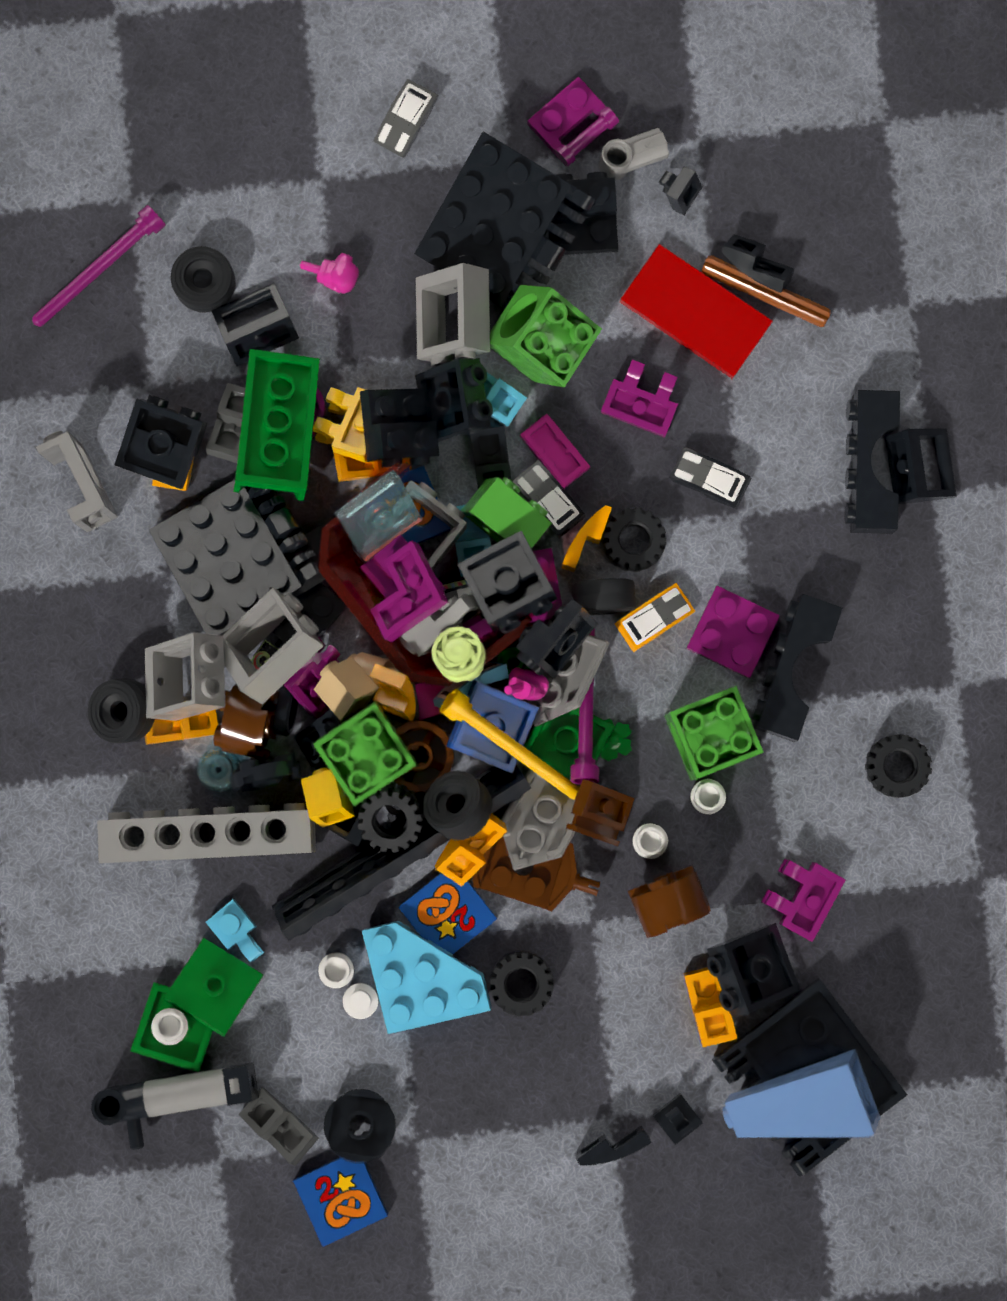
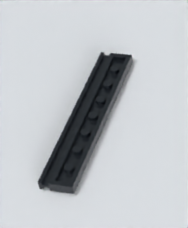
M515 765L512 773L493 766L476 777L490 792L493 803L492 814L509 802L518 800L522 797L523 793L531 789V786L517 765ZM459 798L453 802L451 813H457L463 808L465 798ZM424 818L418 838L415 842L412 841L410 847L406 849L401 847L399 852H392V849H387L386 852L380 851V846L376 845L373 848L367 845L272 905L276 912L275 916L281 932L288 941L296 936L307 933L315 924L328 916L337 914L344 906L358 897L366 896L374 887L388 878L396 877L404 868L419 859L428 857L433 850L451 839L439 833Z

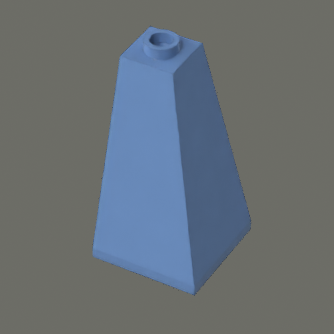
M856 1049L730 1094L724 1102L726 1107H723L725 1122L729 1129L734 1128L737 1138L869 1137L875 1134L881 1118Z

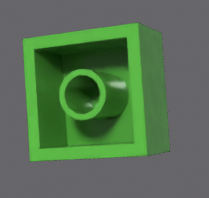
M498 477L486 479L461 510L470 521L497 543L522 531L531 549L552 524L545 517L548 512L534 500L528 502L520 497L518 493L521 489L506 477L503 479Z

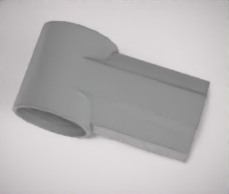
M659 128L625 140H610L603 147L598 164L599 171L606 172L607 178L615 177V180H619L630 171L667 159L669 152L665 136ZM617 155L624 163L620 165L612 164L607 157Z

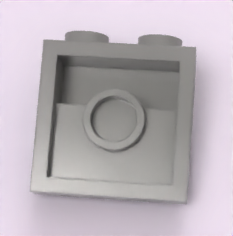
M465 593L459 598L457 596L452 597L448 600L449 603L401 635L400 641L410 653H417L418 656L431 653L434 641L441 632L452 627H462L463 623L474 618L481 611L474 595H467Z

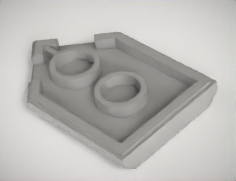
M549 620L547 626L550 627L553 622ZM589 635L555 679L546 672L543 674L549 681L547 693L543 698L536 701L527 700L528 703L539 707L533 721L534 726L537 727L581 706L610 644L608 641Z
M531 769L525 777L531 789L523 793L522 797L518 800L511 802L501 819L506 824L508 830L503 835L513 870L562 857L575 834V831L566 828L567 823L572 824L575 814L571 813L575 800L566 796Z

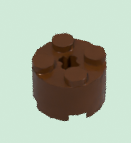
M237 684L232 687L231 691L225 690V707L219 708L224 713L221 725H217L215 729L214 746L221 747L223 752L266 760L271 753L270 750L265 749L268 739L276 740V735L273 733V719L276 708L275 699L278 698L279 691H276L264 704H261L241 692Z
M420 720L408 722L395 729L410 753L413 750L419 751L423 747L427 749L425 755L429 756L426 764L421 762L418 767H412L393 780L400 787L405 785L408 787L407 790L424 792L429 789L437 778L452 771L455 762L454 749L446 746L449 738L438 726Z
M693 865L675 871L674 874L672 871L656 877L648 885L645 883L628 890L647 938L668 932L667 930L682 924L687 925L711 912L709 902Z

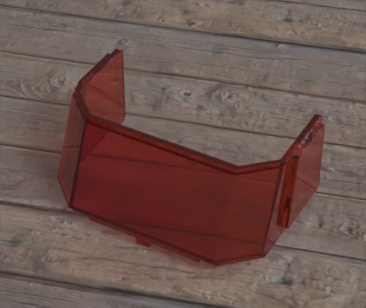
M397 462L347 502L350 506L322 528L319 572L400 673L407 675L411 682L449 687L454 682L441 674L433 661L432 652L422 656H418L417 653H410L400 641L402 636L393 642L384 639L371 613V609L385 600V598L361 570L360 566L364 563L352 549L354 515L409 472L410 464L408 462H405L403 465ZM530 616L521 618V624L516 629L508 633H502L485 647L487 660L485 659L484 665L520 637L523 630L528 626L527 624L532 621Z

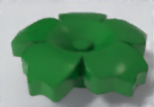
M610 718L605 720L606 722L614 725ZM618 722L615 725V729L601 753V759L609 762L618 757V752L627 756L632 751L630 746L631 740L623 739L632 732L628 724Z

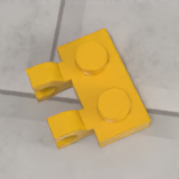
M331 387L326 396V402L330 403L328 410L339 415L345 414L341 425L317 417L313 425V431L317 433L315 439L321 443L332 444L334 453L366 462L360 391L366 389L357 387L353 396Z

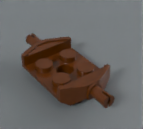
M503 836L484 854L486 863L472 876L475 888L490 891L551 912L571 890L575 891L577 889L597 896L598 890L590 888L588 885L599 888L601 883L600 881L580 876L577 873L573 843H569L562 857L535 864L529 874L519 875L513 870Z

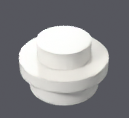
M704 779L693 786L690 799L693 807L700 813L713 814L724 806L726 793L719 782L712 779Z
M644 824L633 835V847L644 858H657L667 848V834L659 825Z
M339 952L330 953L319 964V977L330 988L344 987L351 981L354 975V965L347 955Z
M356 983L350 986L343 996L345 1011L356 1019L370 1017L378 1007L377 992L366 983Z
M164 1009L157 1013L152 1021L154 1037L165 1045H173L180 1042L188 1030L186 1017L177 1009Z

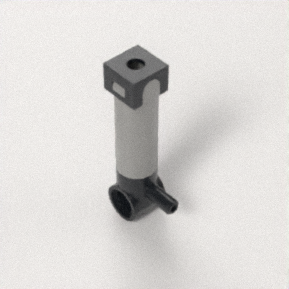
M254 1062L126 1085H114L98 1092L94 1096L91 1103V1111L93 1117L103 1125H113L126 1121L130 1149H141L144 1147L141 1119L221 1105L230 1106L253 1102L258 1099L259 1094ZM109 1096H113L119 1101L120 1110L118 1114L108 1110L107 1099Z

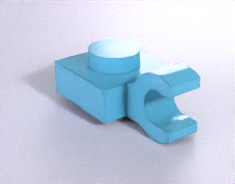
M232 899L206 921V924L227 950L237 944L249 962H254L264 953L249 934L257 926L235 899Z

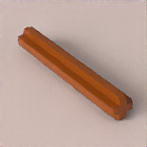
M709 255L702 267L704 275L818 327H824L830 317L831 310L787 289H784L781 293L772 290L751 279L736 266L715 256Z

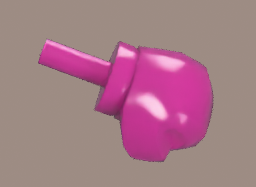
M341 253L335 261L324 259L321 266L302 261L300 264V269L317 274L318 283L324 284L325 287L342 294L351 291L359 277V269L352 263L353 257L345 253Z
M518 667L514 668L509 674V686H506L504 691L507 695L512 694L517 699L536 701L543 698L547 693L549 681L545 676H539L533 670Z

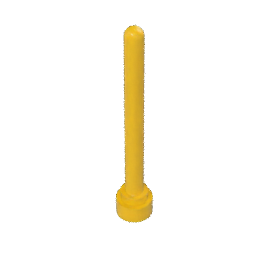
M454 689L447 695L440 707V712L452 721L455 719L459 722L464 720L566 796L575 800L576 794L579 791L577 785L473 710L469 697L460 690Z

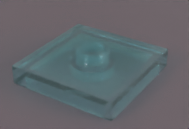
M394 470L335 512L359 555L365 561L377 554L400 534L403 535L423 520L401 478Z

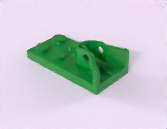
M250 349L233 492L239 493L245 486L293 492L298 500L304 501L308 482L320 358Z

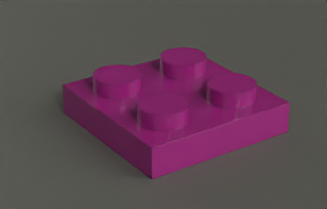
M716 586L686 649L749 679L780 615L720 586Z

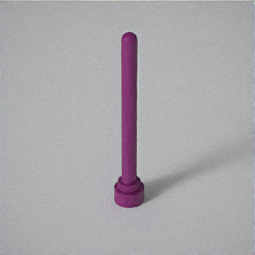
M148 204L137 213L139 217L135 220L136 224L33 315L32 322L35 326L41 327L45 325L145 234L148 236L153 232L157 234L166 226Z
M595 628L589 635L595 636ZM594 678L579 707L578 758L574 760V765L571 766L570 781L580 785L582 779L594 783L599 782V766L596 765V760L592 759Z

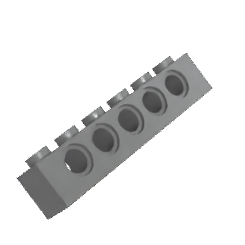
M305 803L283 804L284 811L270 812V805L248 806L249 813H235V807L213 808V815H200V808L178 809V816L165 817V810L143 811V818L130 819V812L108 813V820H97L99 863L316 852L315 822L309 819L308 810H305ZM276 819L283 821L286 826L285 835L279 840L273 838L269 832L270 824ZM240 821H245L250 826V836L245 841L237 839L234 833L235 826ZM205 823H210L215 829V837L209 843L204 842L200 837V828ZM172 824L180 832L179 840L173 845L165 839V831ZM136 826L140 827L145 835L144 841L140 846H135L130 840V833Z

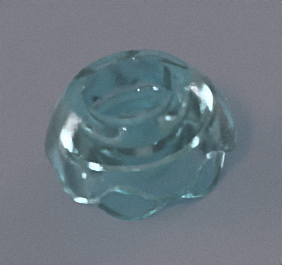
M221 748L211 749L205 752L198 762V778L211 791L221 792L232 787L229 776L232 775V770L240 768L239 764L241 762L237 756L232 753L223 752ZM217 766L222 768L220 773H217L215 770Z

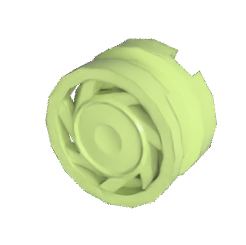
M460 626L448 628L441 632L435 639L432 647L433 661L441 674L448 680L457 683L467 680L470 682L478 677L484 669L485 659L487 660L486 650L477 635L470 629Z

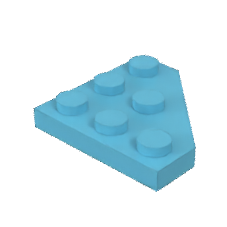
M400 921L362 930L388 1034L487 1012L492 1009L482 972L464 964L453 957V954L429 939L422 938Z

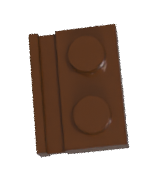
M582 779L571 811L575 816L572 824L567 823L566 828L619 846L620 841L616 839L619 830L624 831L635 798Z

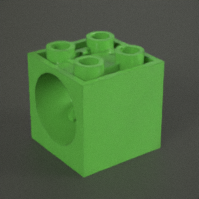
M520 285L490 331V348L533 382L565 388L602 328L552 287Z
M737 686L671 711L664 716L690 781L764 753Z
M377 701L317 739L313 744L354 806L416 765V760Z

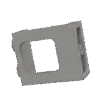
M58 431L46 436L43 439L44 443L36 447L38 453L53 465L66 460L86 500L67 510L72 522L88 533L118 518L83 445L68 431L65 433Z

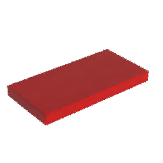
M660 244L620 299V303L731 379L735 377L773 322Z

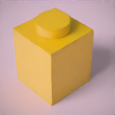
M329 768L317 769L312 773V776L301 779L309 819L323 828L355 817L352 802Z

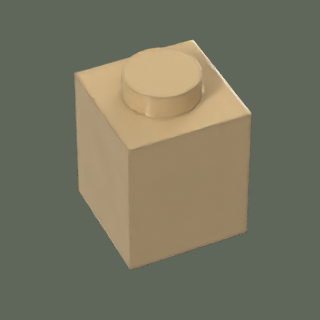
M350 657L339 663L335 660L326 665L320 672L322 678L314 688V691L341 721L363 710L379 687L354 658Z

